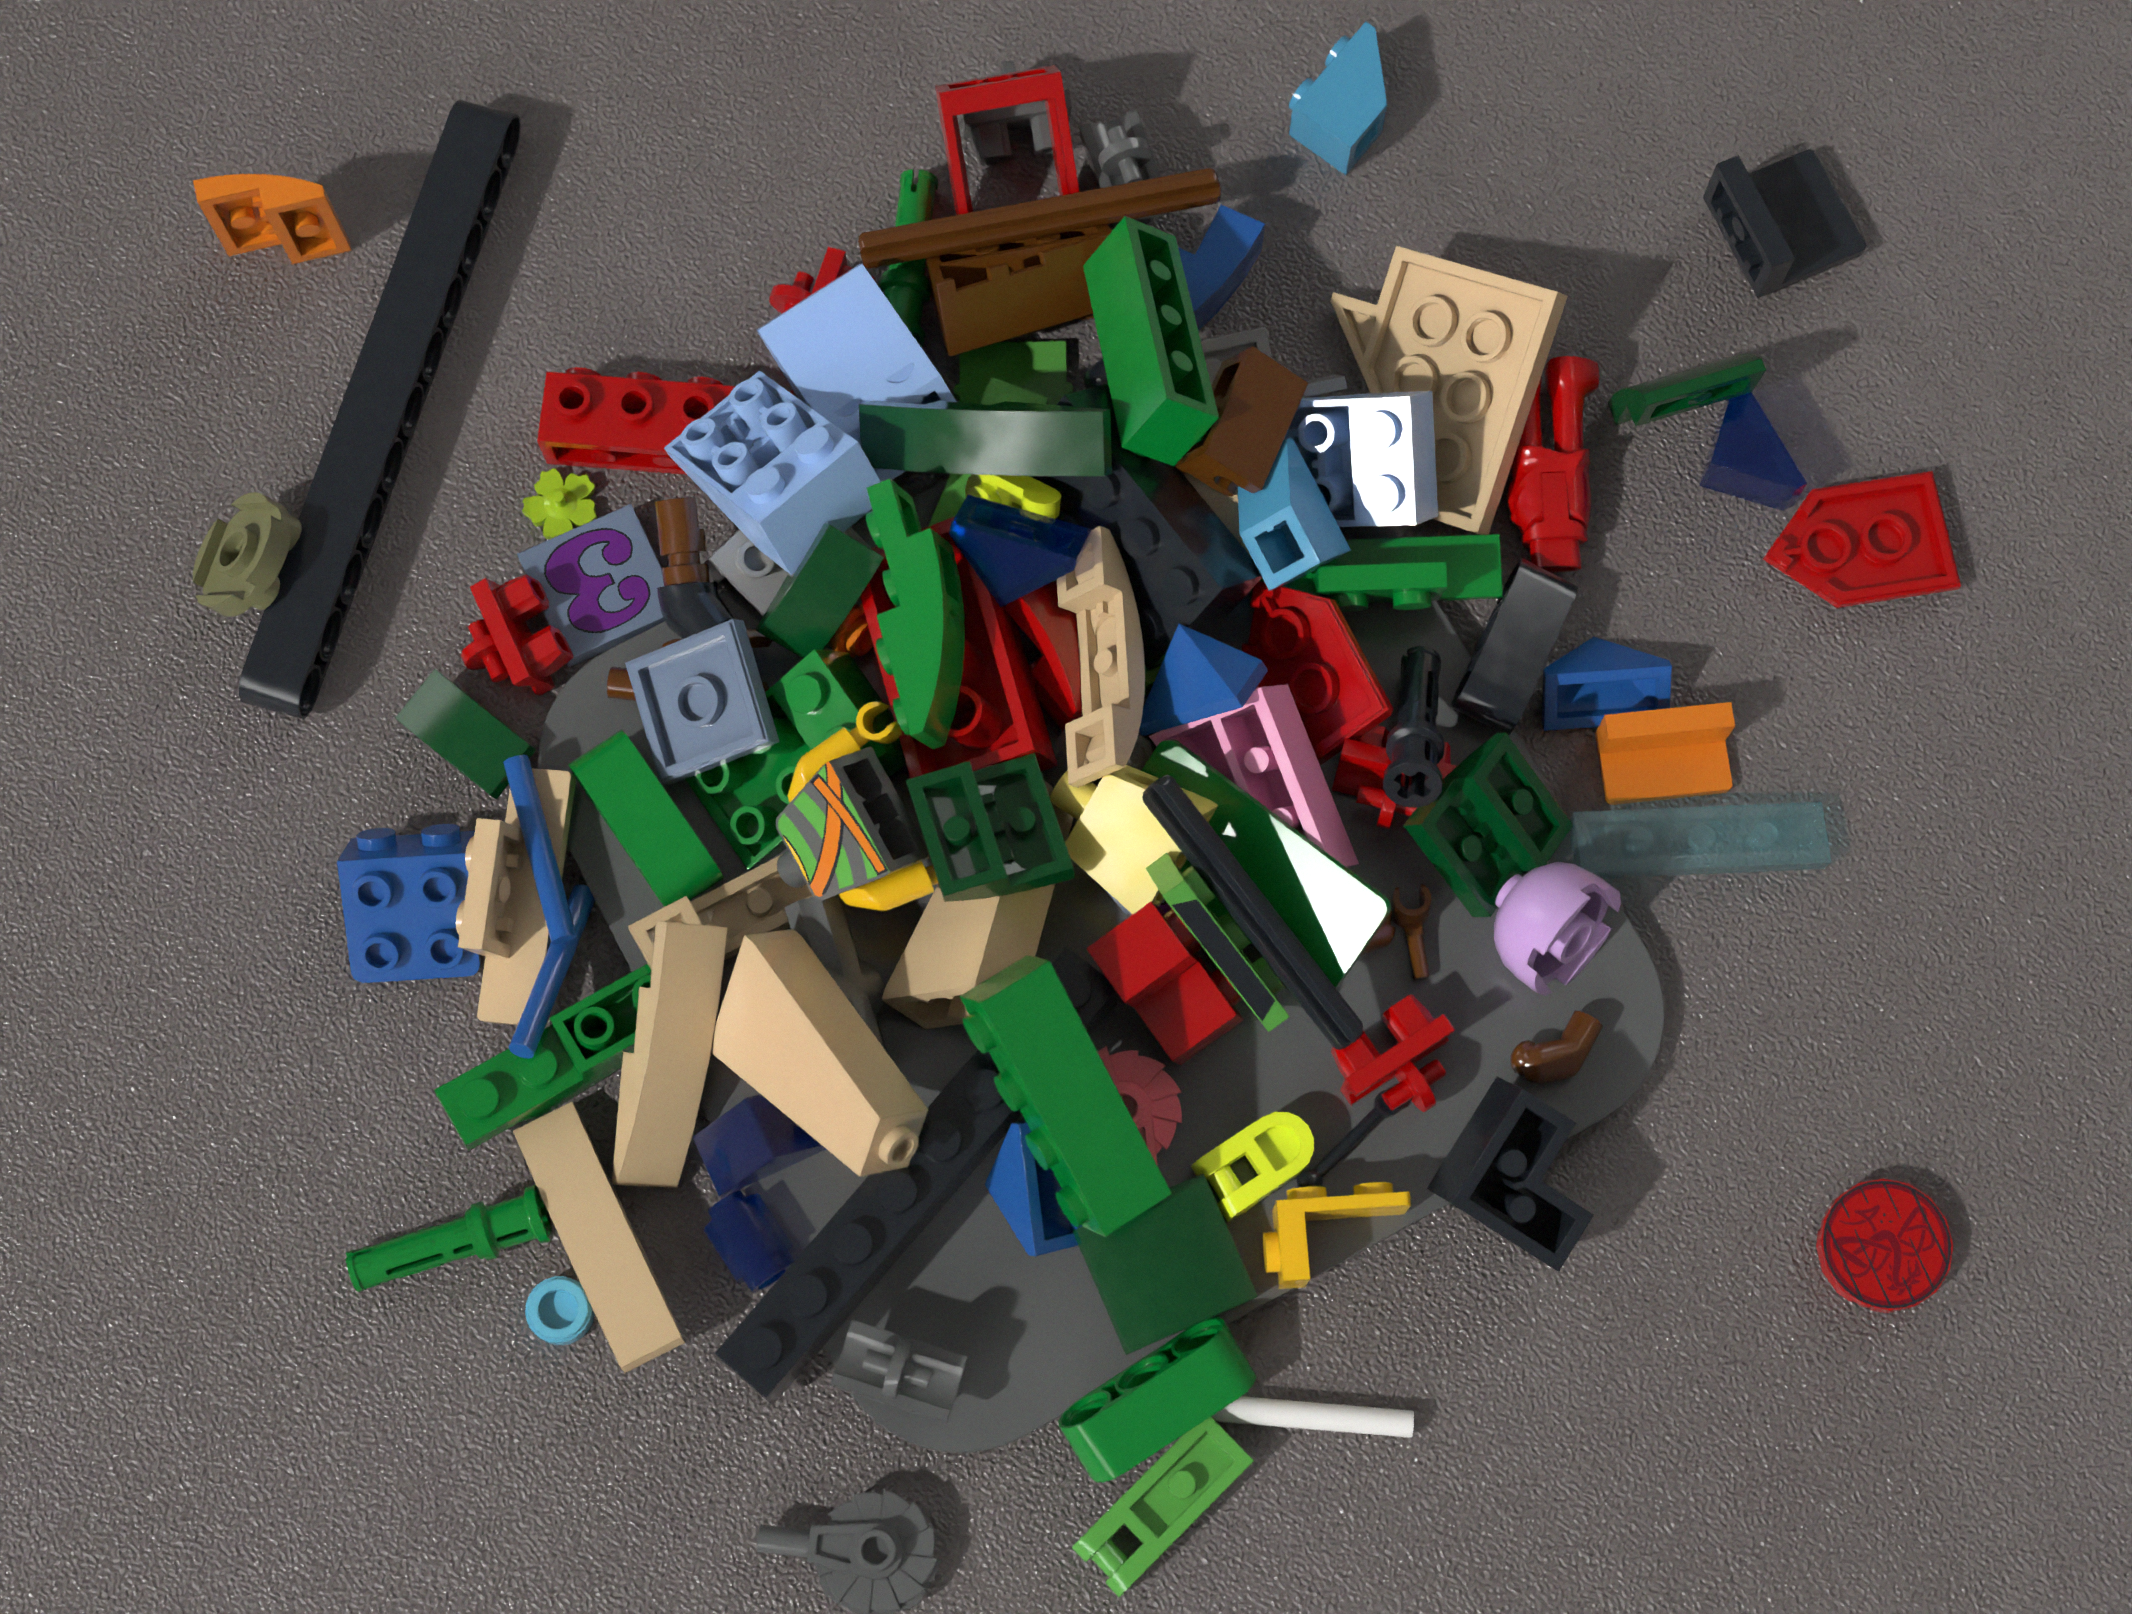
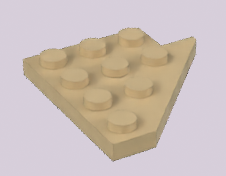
M1396 246L1377 305L1333 292L1330 301L1370 393L1432 391L1438 499V517L1433 519L1476 534L1489 535L1568 296L1557 291Z

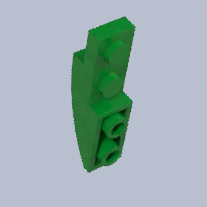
M887 479L866 488L872 506V511L866 513L868 529L875 544L880 549L884 548L889 569L883 571V581L892 603L896 606V608L876 615L882 637L876 640V649L885 671L890 676L894 675L899 697L893 699V709L899 726L907 736L911 735L929 748L936 749L944 746L955 715L962 682L965 626L960 576L953 546L932 528L922 531L912 497L894 481Z
M648 963L550 1017L551 1025L544 1029L532 1058L518 1057L508 1048L434 1090L436 1097L468 1151L523 1120H526L528 1124L546 1115L622 1067L623 1052L634 1053L639 987L650 988L652 970Z

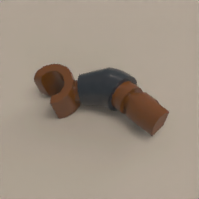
M696 497L656 501L655 508L660 555L668 556L669 567L662 568L664 586L658 587L657 591L661 613L669 629L682 639H685L728 620L735 619L719 597L717 582H710L708 564H701L700 553L707 552L705 530L699 529ZM756 628L746 629L752 648L769 647L772 640L757 632ZM762 682L766 692L769 689L768 683Z

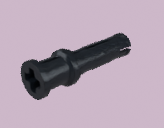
M1427 646L1411 647L1407 650L1408 657L1404 654L1401 657L1398 724L1391 729L1387 736L1386 753L1391 764H1389L1384 772L1383 789L1387 797L1394 803L1404 807L1418 808L1429 805L1442 792L1443 776L1437 764L1444 756L1445 740L1436 726L1439 675L1442 660L1434 649ZM1402 773L1404 774L1403 786H1401Z

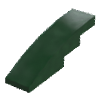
M870 401L859 404L861 448L873 468L916 472L1012 476H1107L1112 474L1110 409L1010 401L992 405L937 401L929 404Z

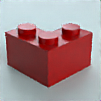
M1150 901L1086 949L1123 1002L1135 1008L1172 1062L1182 1065L1244 1020L1235 1007L1243 999L1219 968L1213 973L1209 971L1197 954L1203 947L1174 910L1171 909L1166 913Z

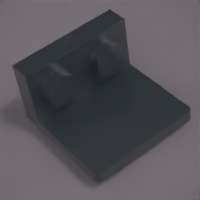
M1807 149L1752 173H1748L1739 155L1716 164L1703 199L1757 298L1856 258L1864 252L1866 244L1813 150Z

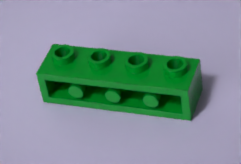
M1124 216L1085 262L1083 269L1122 448L1130 450L1136 455L1147 456L1175 466L1193 445L1202 440L1206 431L1218 420L1219 415L1176 236Z
M1026 955L959 996L969 1013L968 1016L963 1018V1024L970 1039L982 1053L985 1054L989 1051L1000 1072V1074L994 1077L995 1085L1009 1108L1014 1112L1021 1111L1031 1132L1025 1135L1026 1143L1041 1167L1045 1170L1052 1169L1062 1188L1056 1192V1199L1065 1216L1075 1227L1082 1225L1106 1237L1172 1194L1049 960Z

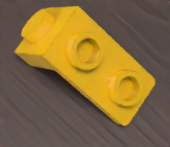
M1390 1182L1358 1184L1353 1186V1195L1327 1197L1326 1187L1320 1186L1299 1187L1287 1190V1199L1276 1200L1272 1209L1274 1232H1263L1266 1273H1278L1279 1289L1305 1288L1310 1281L1305 1221L1402 1215L1411 1206L1410 1192H1393V1183Z

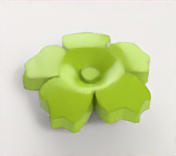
M552 468L550 471H542L540 480L534 485L538 496H530L523 499V514L531 519L534 526H543V536L545 539H552L574 529L573 525L579 527L597 519L595 514L596 505L594 501L590 500L595 492V485L589 480L587 474L578 476L571 473L567 476L564 483L560 473L555 468Z

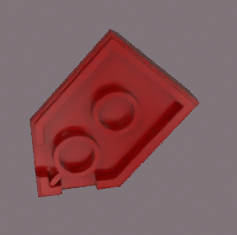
M1933 471L1812 489L1763 558L1764 561L1836 608L1958 590L1961 587Z
M1258 581L1253 587L1250 606L1255 608L1248 643L1242 644L1241 651L1262 660L1268 670L1256 689L1288 684L1321 766L1342 751L1345 738L1356 741L1390 717L1393 707L1334 599L1282 586L1269 591L1265 582Z

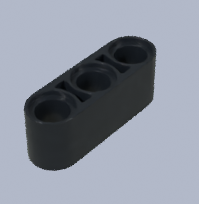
M1521 558L1502 589L1503 597L1498 599L1454 694L1450 707L1500 733L1506 732L1509 736L1530 701L1575 599L1578 586Z

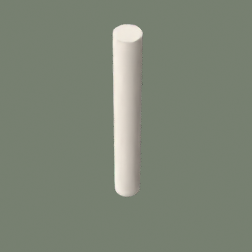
M1241 1396L1211 1416L1217 1422L1412 1438L1414 1428V1411L1244 1396Z

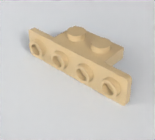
M532 768L562 879L576 776L568 771ZM510 790L505 822L502 820L480 818L476 820L474 836L471 837L466 847L465 863L469 874L465 900L460 903L456 914V929L459 935L458 948L485 956L477 1012L478 1019L488 1023L518 1025L550 946L551 939Z

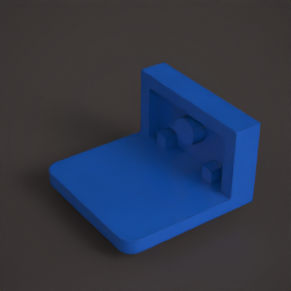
M438 824L422 829L421 834L396 836L394 829L374 828L361 831L356 835V838L350 839L337 860L350 969L356 981L373 983L468 977L478 972L482 963L481 955L458 948L459 935L456 929V914L460 903L465 900L469 874L465 863L466 847L471 837L474 836L475 831L460 832L458 825Z

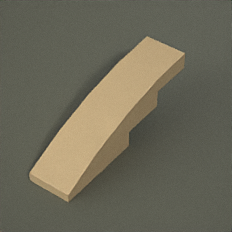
M656 921L650 988L639 987L634 1053L623 1052L612 1184L678 1187L695 1128L709 1065L720 999L728 927Z
M573 1102L513 1130L561 1242L622 1371L626 1373L684 1344L685 1341L641 1242L628 1220L612 1181L599 1159L583 1120Z

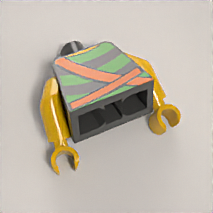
M869 702L863 705L858 711L855 728L848 732L843 727L799 759L787 795L789 804L776 818V829L788 849L778 858L777 870L783 881L791 887L802 888L807 884L813 897L820 901L839 894L841 899L849 906L887 911L933 893V885L938 884L933 864L925 867L922 862L930 857L927 846L872 746L860 749L870 740L880 744H890L902 734L898 721L889 724L880 733L874 732V718L889 707V705L881 702Z

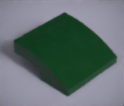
M1748 353L1738 354L1623 388L1610 398L1608 406L1615 425L1633 420L1636 427L1750 393L1760 381L1766 368L1762 358Z
M1505 732L1496 733L1456 766L1442 780V792L1438 798L1429 805L1416 808L1403 826L1471 916L1491 917L1497 909L1495 902L1503 885L1514 875H1521L1523 871H1531L1534 868L1546 865L1573 827V824Z
M1035 753L976 771L972 770L970 761L906 780L944 902L1009 895L1075 878L1074 867Z
M1204 1173L1170 1187L1169 1189L1172 1193L1170 1196L1106 1237L1083 1226L1073 1231L1126 1355L1258 1297Z

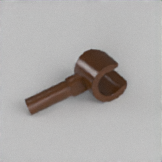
M1420 884L1419 903L1421 907L1410 910L1401 904L1399 900V887H1396L1391 902L1392 919L1405 930V937L1408 939L1413 979L1428 978L1429 970L1423 937L1425 936L1423 924L1429 916L1431 893L1424 884Z

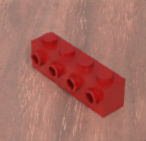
M581 367L569 368L565 373L546 372L537 442L547 464L687 475L667 454L664 447L677 438L688 424L703 417L729 396L735 386L723 385L720 381L708 377H693L688 379L687 382L663 381L660 377L645 372L629 373L626 375V378L601 376L600 373ZM787 390V391H789L791 394L794 395V391H793V390Z

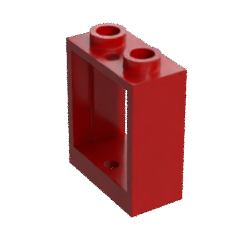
M1055 65L935 86L956 215L973 212L957 115L1045 100L1059 196L1079 192L1062 75Z

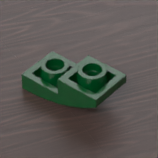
M825 522L793 577L787 575L755 630L803 659L814 649L823 650L865 590L884 557Z
M436 669L432 671L395 717L419 739L496 800L509 785L503 762L510 757L527 755L530 759L536 751L534 747L505 723L487 711Z

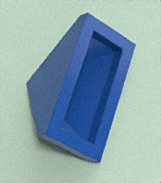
M1178 624L1143 707L1139 732L1145 736L1242 708L1268 670L1262 660Z
M1592 637L1543 669L1542 727L1544 731L1598 727L1604 715L1670 708L1672 665L1667 659Z
M1026 1120L1011 1123L984 1185L1028 1255L1039 1256L1079 1246L1073 1234V1231L1079 1227H1075L1068 1220L1056 1199V1192L1062 1189L1051 1168L1045 1170L1041 1167L1026 1143L1025 1135L1031 1132Z

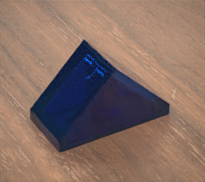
M1750 392L1725 400L1719 414L1699 486L1782 511L1794 506L1807 482L1756 398Z
M968 494L951 523L949 535L1001 608L1074 571L1090 540L1092 529Z
M761 1094L745 1098L693 1137L720 1198L826 1150L824 1146Z

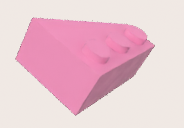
M1288 684L1257 688L1242 708L1162 730L1149 736L1156 746L1164 740L1175 739L1345 867L1350 868L1359 864Z

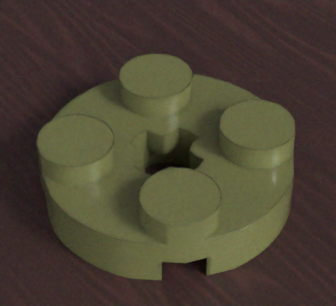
M258 492L247 493L231 504L240 511L233 516L229 523L217 518L206 534L195 560L193 583L203 587V595H195L198 602L226 617L240 615L252 606L258 610H264L271 605L280 588V580L277 576L284 564L288 551L293 548L301 534V522L299 519L289 515L282 504Z

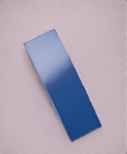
M1220 205L1195 255L1178 248L1198 331L1222 309L1242 284L1262 251L1265 223L1224 205Z

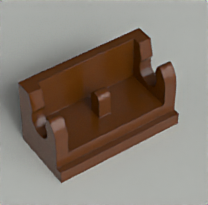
M1254 346L1223 361L1211 385L1219 418L1206 431L1202 440L1193 445L1178 461L1175 468L1184 474H1191L1212 489L1227 496L1233 497L1238 486L1251 493L1262 490L1308 382Z

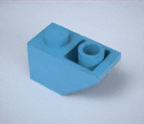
M1367 22L1360 27L1351 39L1344 35L1336 42L1326 58V68L1315 81L1311 78L1305 79L1293 94L1288 106L1292 110L1289 136L1344 175H1347L1382 133L1387 109L1376 29Z
M1292 437L1282 442L1262 490L1251 493L1238 486L1239 534L1269 591L1298 580L1317 570L1318 566H1324L1351 551Z

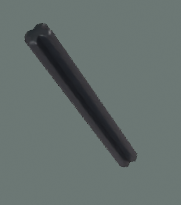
M1165 775L1151 783L1143 792V803L1333 1048L1341 1050L1355 1042L1363 1034L1362 1021L1175 779L1170 775Z

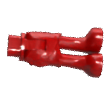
M1559 356L1550 359L1544 368L1545 386L1552 405L1554 450L1542 447L1540 409L1542 381L1540 378L1512 462L1513 481L1509 485L1507 496L1511 512L1510 518L1512 522L1517 524L1522 534V546L1530 548L1531 562L1551 573L1573 572L1581 569L1580 545L1588 540L1587 530L1591 511L1590 448L1584 449L1583 409L1585 397L1596 391L1600 382L1599 365L1597 362L1576 356Z

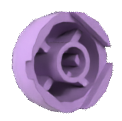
M1554 862L1534 868L1523 877L1519 874L1514 875L1503 885L1495 902L1499 910L1494 922V941L1503 964L1516 978L1536 993L1544 996L1552 993L1546 984L1555 978L1562 984L1567 985L1593 959L1608 937L1611 928L1604 924L1602 920L1608 906L1619 912L1621 905L1620 891L1599 876L1570 863Z

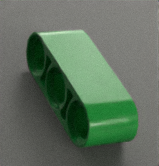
M622 729L568 764L589 799L664 907L685 896L691 901L724 879L709 852Z
M1219 1317L1210 1318L1189 1327L1074 1402L1062 1413L1058 1420V1425L1090 1478L1096 1483L1106 1482L1126 1473L1239 1399L1254 1385L1256 1374L1224 1320Z

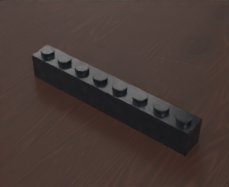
M1067 946L1052 963V966L1090 1036L1117 1005L1118 993L1105 976ZM978 1049L927 1107L928 1112L918 1137L919 1144L908 1167L869 1175L714 1353L772 1406L1008 1132L1011 1123H1015L1021 1117V1111L1014 1112L1011 1110L995 1085L994 1077L1000 1074L989 1051L984 1054Z

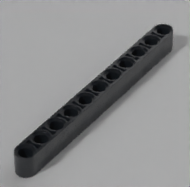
M461 99L457 100L452 106L300 513V537L293 548L287 553L284 564L277 576L280 580L279 592L271 605L264 610L245 661L239 682V698L243 703L300 719L308 717L316 703L514 160L521 133V122L518 114Z

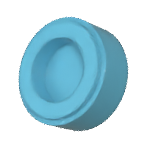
M564 1276L551 1277L536 1285L529 1294L525 1307L526 1320L530 1329L539 1338L553 1345H568L581 1339L591 1328L595 1316L582 1285L576 1280Z

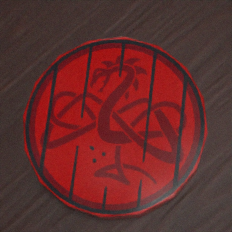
M1884 1178L1858 1183L1831 1202L1821 1221V1228L1818 1230L1816 1250L1823 1274L1839 1295L1851 1303L1855 1302L1861 1307L1870 1308L1869 1310L1890 1313L1917 1306L1938 1291L1950 1271L1953 1242L1947 1219L1929 1196L1908 1183Z

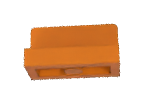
M1725 702L1604 715L1595 732L1606 803L1616 805L1729 792L1733 783L1725 741L1735 728L1732 703Z

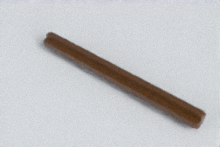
M1206 168L864 232L859 235L858 243L862 262L866 268L871 269L1120 222L1124 216L1137 219L1217 204L1221 199V188L1215 170Z

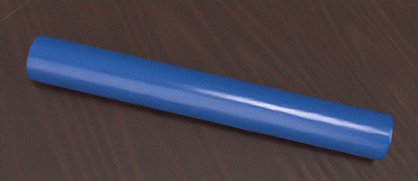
M527 755L513 756L506 759L503 764L552 944L566 943L577 938L530 760Z
M575 885L568 899L577 938L562 944L550 943L510 1042L509 1050L518 1057L528 1059L534 1056L596 901L591 890L586 885Z

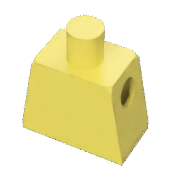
M1126 765L1120 770L1103 776L1098 786L1090 782L1077 788L1069 785L1067 770L1054 787L1050 800L1053 805L1078 820L1065 842L1070 858L1130 913L1134 914L1150 901L1159 907L1164 897L1150 877L1146 867L1166 852L1180 870L1187 860L1143 803L1142 795L1144 790L1159 778ZM1182 788L1202 816L1209 822L1218 805L1205 797Z

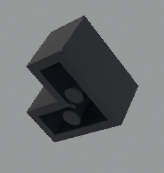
M1496 1077L1427 1189L1558 1272L1594 1216L1541 1181L1576 1123L1523 1088Z

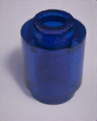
M738 1190L722 1198L708 1210L712 1220L705 1226L703 1231L737 1283L745 1282L752 1293L760 1292L777 1282L785 1273V1268L790 1267L795 1261L789 1252L793 1248V1244L759 1193L745 1197L742 1191Z

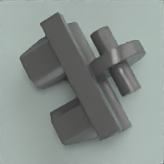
M1013 60L1001 62V74L1016 72ZM1069 89L1064 90L1069 121L1072 103ZM1045 100L962 114L961 124L964 138L971 137L973 148L981 166L1003 163L1012 159L1008 131L1030 127L1035 155L1053 154Z
M1137 110L1127 112L1109 122L1099 124L1088 123L1079 126V135L1098 189L1161 177ZM1163 214L1137 218L1134 220L1147 224L1153 220V217L1160 216ZM1119 222L1111 223L1112 229H1114L1119 224Z
M851 1320L830 1386L947 1424L968 1357Z

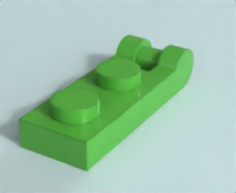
M1210 1417L1185 1433L1074 1544L1072 1549L1085 1563L1092 1559L1109 1577L1105 1584L1120 1597L1254 1460ZM1123 1525L1142 1542V1545L1129 1558L1110 1539Z

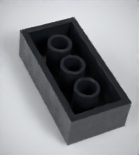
M1105 384L1065 394L1057 405L1110 409L1112 474L1107 476L1030 477L1056 489L1061 494L1060 513L1052 521V529L1058 535L1056 548L1099 526L1110 530L1121 554L1133 589L1142 632L1144 662L1148 669L1151 670L1162 665L1178 624L1209 637L1258 583L1262 576L1250 555L1181 471L1176 469L1175 466L1147 456L1136 455L1130 450L1122 448L1109 385Z

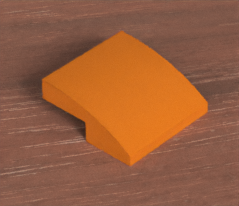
M233 174L193 180L197 203L228 256L282 244L291 263L296 264L352 251L350 240L323 185L303 179L270 174Z

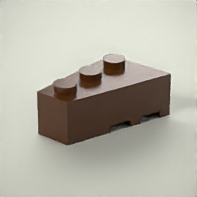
M1108 224L926 258L936 319L949 357L1073 319H1094L1083 265L1112 232Z

